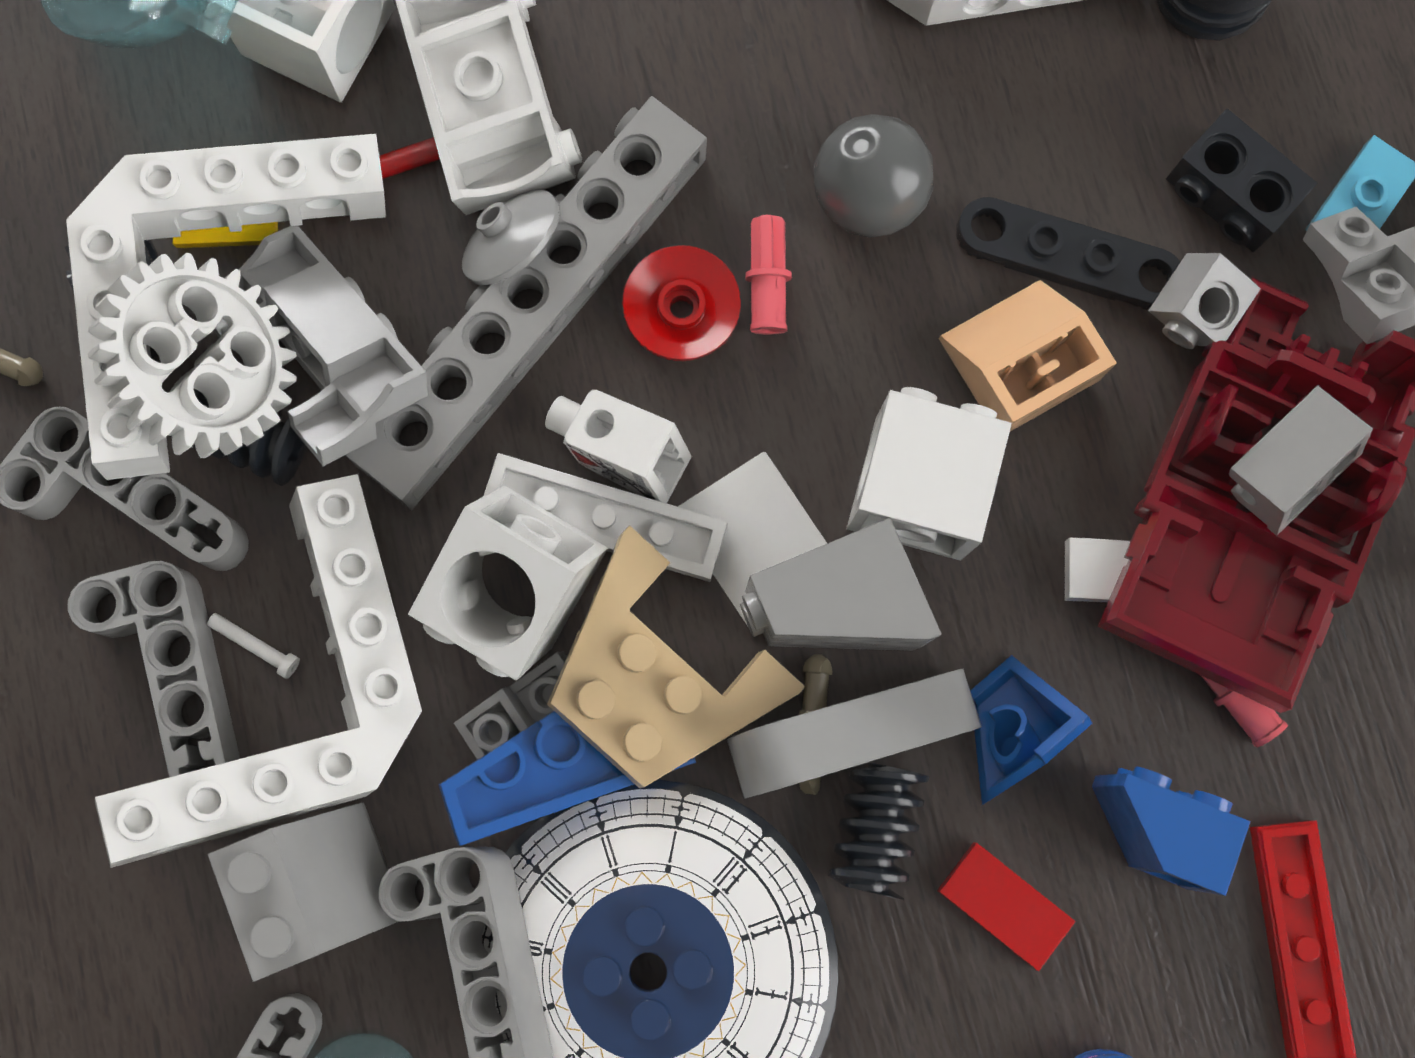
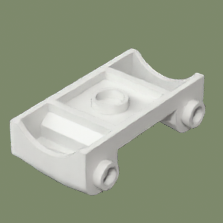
M395 0L451 200L465 215L486 209L497 202L504 203L522 193L531 190H545L576 178L573 165L582 162L581 152L571 128L562 131L553 117L525 23L530 21L527 8L535 6V0Z

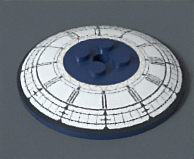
M656 780L643 788H639L634 784L543 816L529 826L505 852L510 858L515 872L554 1058H820L830 1032L837 999L838 954L834 929L825 900L806 863L793 846L769 822L753 810L732 798L707 788L688 783ZM486 925L482 933V943L485 950L490 953L493 946V935L490 928ZM642 953H654L661 957L666 965V980L657 989H642L632 979V962ZM498 989L495 996V1006L497 1012L504 1018L507 1011V1002L504 994ZM511 1032L503 1034L504 1042L512 1040Z

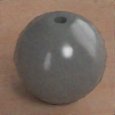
M876 114L854 117L839 125L820 148L814 162L816 198L824 213L849 234L868 238L893 234L910 225L926 208L934 189L933 156L918 132L899 118Z

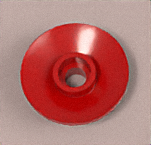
M678 245L665 247L651 253L633 269L624 288L623 313L628 329L635 340L647 351L667 360L691 361L713 353L730 338L739 319L741 307L740 291L733 273L717 256L701 248ZM685 301L692 306L693 311L689 316L679 318L674 316L670 309L674 303Z

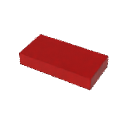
M976 842L972 843L937 890L948 901L1037 971H1040L1076 922Z

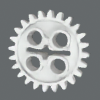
M185 253L174 264L166 254H161L149 266L143 261L139 262L127 273V276L122 275L108 288L111 294H107L95 307L103 317L97 319L88 329V333L104 341L88 353V358L97 362L107 363L108 368L94 379L95 384L103 386L114 385L118 391L111 398L107 406L110 409H115L128 405L133 412L128 418L126 427L131 430L146 422L151 426L149 444L153 446L167 435L172 436L173 451L176 455L182 454L191 448L193 444H195L200 458L208 457L217 451L218 447L224 455H228L240 448L242 443L248 446L264 436L263 431L265 432L280 421L276 412L288 406L292 400L282 390L297 381V376L282 368V366L296 358V352L281 348L278 342L288 335L290 330L287 327H272L269 321L277 312L278 307L276 305H268L260 308L256 300L260 295L261 287L255 285L247 291L239 288L240 271L238 269L232 271L225 278L220 277L217 260L214 258L209 259L199 270H197L191 253ZM182 304L193 311L197 321L187 315ZM221 319H224L228 323L227 330L199 356L194 363L195 367L184 374L169 393L165 392L162 389L164 380L196 350L197 343L210 334ZM143 344L152 347L157 352L161 363L149 357L145 352ZM231 349L241 356L244 365L234 358ZM193 389L203 393L207 398L209 408L198 401Z

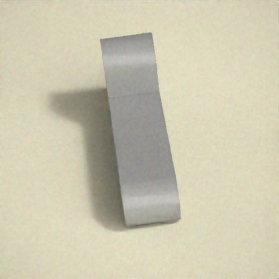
M53 407L43 411L0 464V503L35 520H47L57 516L65 509L81 486L84 485L186 557L215 571L232 569L244 560L248 552L249 539L245 529L238 522L167 473L123 478L118 484L109 486L107 480L92 464L87 419L67 407ZM77 428L78 439L75 445L69 450L61 452L60 441L63 435L68 430ZM39 476L41 484L37 495L25 501L23 490L26 483L32 478ZM174 493L176 497L174 511L167 518L157 520L155 506L158 500L167 494ZM197 523L215 532L223 540L217 549L212 548L207 541L191 532Z
M150 561L93 576L79 582L69 596L68 613L72 622L80 629L110 638L125 637L138 633L169 777L196 771V769L205 766L206 760H214L215 764L219 765L240 759L211 628L207 626L209 619L202 588L198 580L190 572L164 561ZM174 577L177 583L176 595L169 604L159 607L156 602L157 587L162 581ZM113 593L116 599L114 614L108 620L100 623L96 616L97 605L104 596ZM186 635L190 642L188 658L182 664L173 666L168 656L170 645L176 638ZM198 694L204 703V712L201 719L189 727L184 723L181 709L188 697ZM211 736L210 742L197 741L198 746L188 745L189 738L200 739Z
M958 669L770 723L728 738L727 743L745 799L969 732L982 726L964 669Z
M460 847L410 860L390 868L382 877L379 886V901L383 910L390 918L399 922L442 919L469 1058H554L515 872L510 858L502 850L495 847ZM474 862L480 871V881L476 889L472 887L469 880V872ZM419 879L424 887V896L421 903L417 901L415 895V887ZM486 925L490 928L493 935V946L490 953L485 950L482 943V933ZM498 989L504 994L507 1002V1011L504 1018L497 1012L495 1006V996ZM511 1032L512 1040L504 1042L503 1034Z

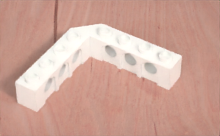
M376 134L125 155L66 219L91 459L94 467L106 480L170 472L166 437L153 446L149 444L151 426L146 422L131 430L126 427L128 418L133 411L128 405L110 409L107 404L118 391L114 385H96L94 381L95 378L108 369L107 363L97 362L88 358V353L99 343L104 342L88 333L89 327L97 319L103 317L95 307L107 294H111L108 288L122 275L127 276V273L139 262L143 261L146 263L144 240L181 237L180 231L229 227L230 232L242 231V225L290 221V226L303 225V219L350 215V221L386 217L384 187ZM143 344L145 352L151 358L150 346Z
M358 474L297 486L289 505L298 540H305L314 574V579L310 585L313 597H320L330 637L325 644L328 655L335 654L346 696L341 701L348 731L95 797V805L110 868L363 798L378 788L421 714L422 709Z

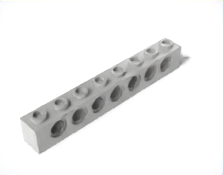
M653 96L647 100L640 110L635 107L631 108L622 117L614 132L616 138L603 153L597 150L587 158L579 170L577 176L579 179L578 183L567 196L559 194L555 197L560 206V217L552 237L542 251L527 266L513 276L495 284L480 285L468 299L465 310L468 312L453 329L449 326L445 327L436 335L427 350V354L430 357L421 366L426 371L428 396L376 422L377 439L346 454L357 468L411 511L705 162L707 137ZM634 160H644L653 166L651 171L640 176L629 174L624 170V167ZM597 203H609L617 209L611 217L603 220L594 219L587 214L588 210ZM561 246H572L580 251L579 256L568 264H558L550 259L552 252ZM525 289H534L543 294L541 301L536 306L529 309H521L512 304L514 297L519 292ZM498 333L505 337L503 346L495 353L481 354L475 351L477 341L485 334ZM459 377L467 381L464 392L458 398L443 400L437 397L438 388L446 379ZM412 422L427 424V434L422 442L415 446H403L400 444L399 436L406 425Z

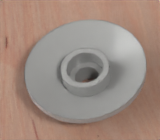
M531 190L515 196L504 203L497 202L487 207L479 216L476 223L477 229L469 240L463 254L462 270L465 276L474 284L491 285L513 276L527 266L546 246L557 227L560 217V206L555 197L545 190Z

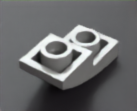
M564 651L555 653L514 684L501 688L454 722V725L477 760L554 711L547 703L567 659Z

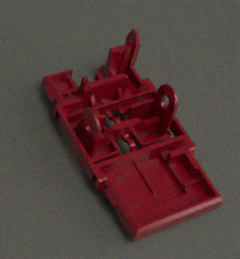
M1252 277L1251 280L1261 288L1228 339L1226 341H1213L1205 346L1202 352V356L1205 359L1196 367L1144 487L1147 495L1138 502L1134 514L1143 518L1142 524L1137 525L1126 550L1124 558L1128 559L1127 565L1122 568L1098 627L1279 713L1292 710L1316 648H1321L1334 616L1331 609L1343 606L1352 599L1383 517L1392 507L1403 487L1407 471L1404 464L1415 438V428L1405 424L1407 416L1412 415L1415 410V339L1393 330L1377 343L1366 344L1363 341L1357 346L1351 363L1348 366L1337 361L1340 350L1331 347L1324 354L1307 347L1311 337L1305 334L1300 335L1295 341L1291 339L1298 320L1307 311L1309 303ZM1319 386L1372 427L1373 430L1362 454L1276 536L1267 528L1268 525L1250 510L1246 513L1236 508L1238 502L1230 498L1234 496L1231 489L1238 483L1229 476L1231 467L1261 440V430L1270 425L1273 416L1282 420L1314 388ZM1198 396H1201V397L1207 399V400H1206L1205 402H1203V403H1202V402H1196ZM1358 531L1350 554L1341 551L1340 549L1350 544L1354 533Z

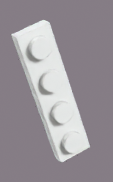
M497 453L484 496L506 486L608 548L607 551L611 553L615 550L614 547L620 534L628 526H631L670 562L666 569L704 581H711L728 525L727 521Z

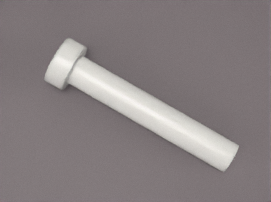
M214 613L207 622V626L278 668L277 674L285 679H288L299 665L300 658L292 653L284 655L217 613Z

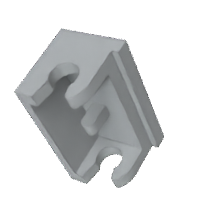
M1317 386L1231 467L1229 476L1238 483L1231 489V492L1241 504L1267 524V528L1277 536L1362 454L1373 428Z

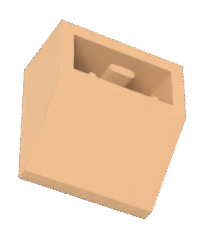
M1041 280L939 337L940 342L978 404L994 410L997 413L996 419L1011 422L1010 432L1099 382L1117 364L1087 314Z

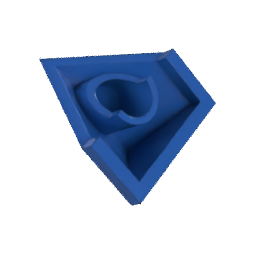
M1012 655L970 690L982 726L974 730L982 805L1047 764L1092 724L1087 714Z

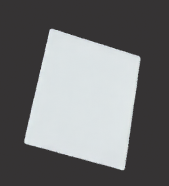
M766 452L760 453L678 506L728 522L713 575L745 623L740 603L743 602L742 596L746 595L745 590L750 575L827 544Z

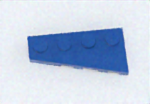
M553 711L438 786L457 845L461 846L634 785V783ZM695 757L674 770L696 763Z

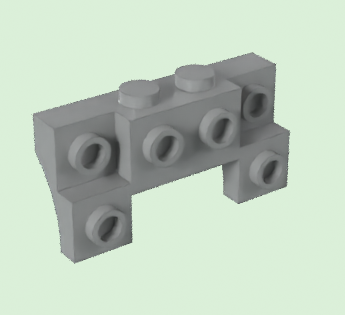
M1357 207L1310 223L1303 241L1315 253L1330 276L1340 302L1343 320L1366 344L1384 338L1393 330L1399 332L1415 325V226L1387 237Z
M289 226L264 237L253 255L239 269L240 282L238 287L243 291H247L249 288L259 285L261 291L256 303L260 308L268 305H276L278 307L275 315L269 319L272 327L289 328L290 333L280 341L287 349L296 352L295 359L322 390L303 404L289 410L288 414L293 430L322 466H325L377 439L376 422L427 397L426 371L399 342L389 319L384 314L379 313L376 315L365 303L364 296L357 283L351 277L343 278L299 226ZM221 319L213 330L219 338L227 330L228 323Z

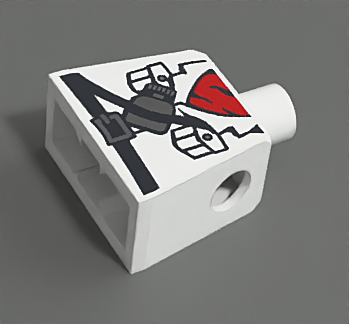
M592 389L587 394L582 405L564 396H559L551 405L546 416V428L565 437L563 443L581 465L640 496L663 503L668 502L692 457L675 423L598 390Z

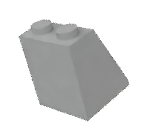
M891 518L750 575L745 590L746 595L742 596L743 602L740 603L743 616L752 636L755 637L763 633L767 645L773 647L914 651L942 635Z
M364 803L270 828L208 854L253 982L399 922L390 918L385 913L379 901V886L382 877L389 869Z

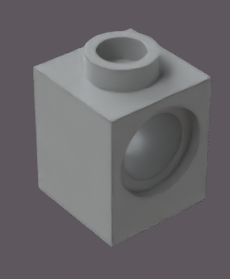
M1186 253L1148 311L1165 325L1162 331L1166 337L1184 348L1193 349L1195 345L1207 346L1213 341H1226L1261 288L1221 253ZM1202 297L1203 304L1201 312H1199V301Z

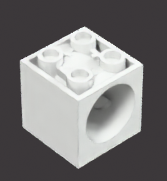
M209 0L241 55L341 103L395 9L393 0Z
M904 387L901 389V392L890 390L875 419L846 529L857 532L891 518L902 545L961 561L982 543L1012 423L996 419L997 413L982 405L966 403L962 404L959 409L937 403V396L923 389Z
M503 486L464 507L408 615L423 623L426 633L434 639L446 644H457L477 656L478 664L486 671L500 677L509 676L517 681L553 648L608 548L510 488ZM495 552L505 555L515 561L525 571L532 583L535 594V612L533 617H521L511 614L502 609L491 598L482 577V562L485 555Z

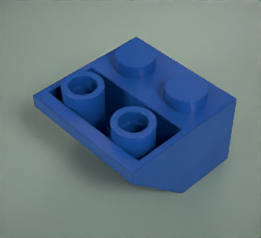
M1135 767L1134 771L1118 768L1117 774L1095 776L1092 788L1129 867L1188 890L1226 896L1251 822L1230 814L1233 803L1199 790H1195L1193 795L1182 791L1174 792L1169 790L1172 779L1141 767Z

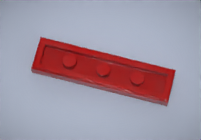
M1317 820L1250 827L1286 1057L1357 1058Z

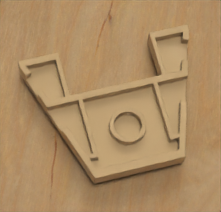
M628 526L618 537L613 555L604 575L600 579L592 604L580 631L576 635L547 705L636 786L643 788L798 695L805 686L766 650H762L755 655L722 695L630 612V608L666 569L670 562L637 531Z

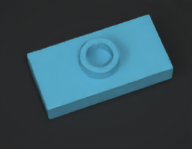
M1373 135L1365 143L1310 223L1357 207L1380 229L1415 179V162Z

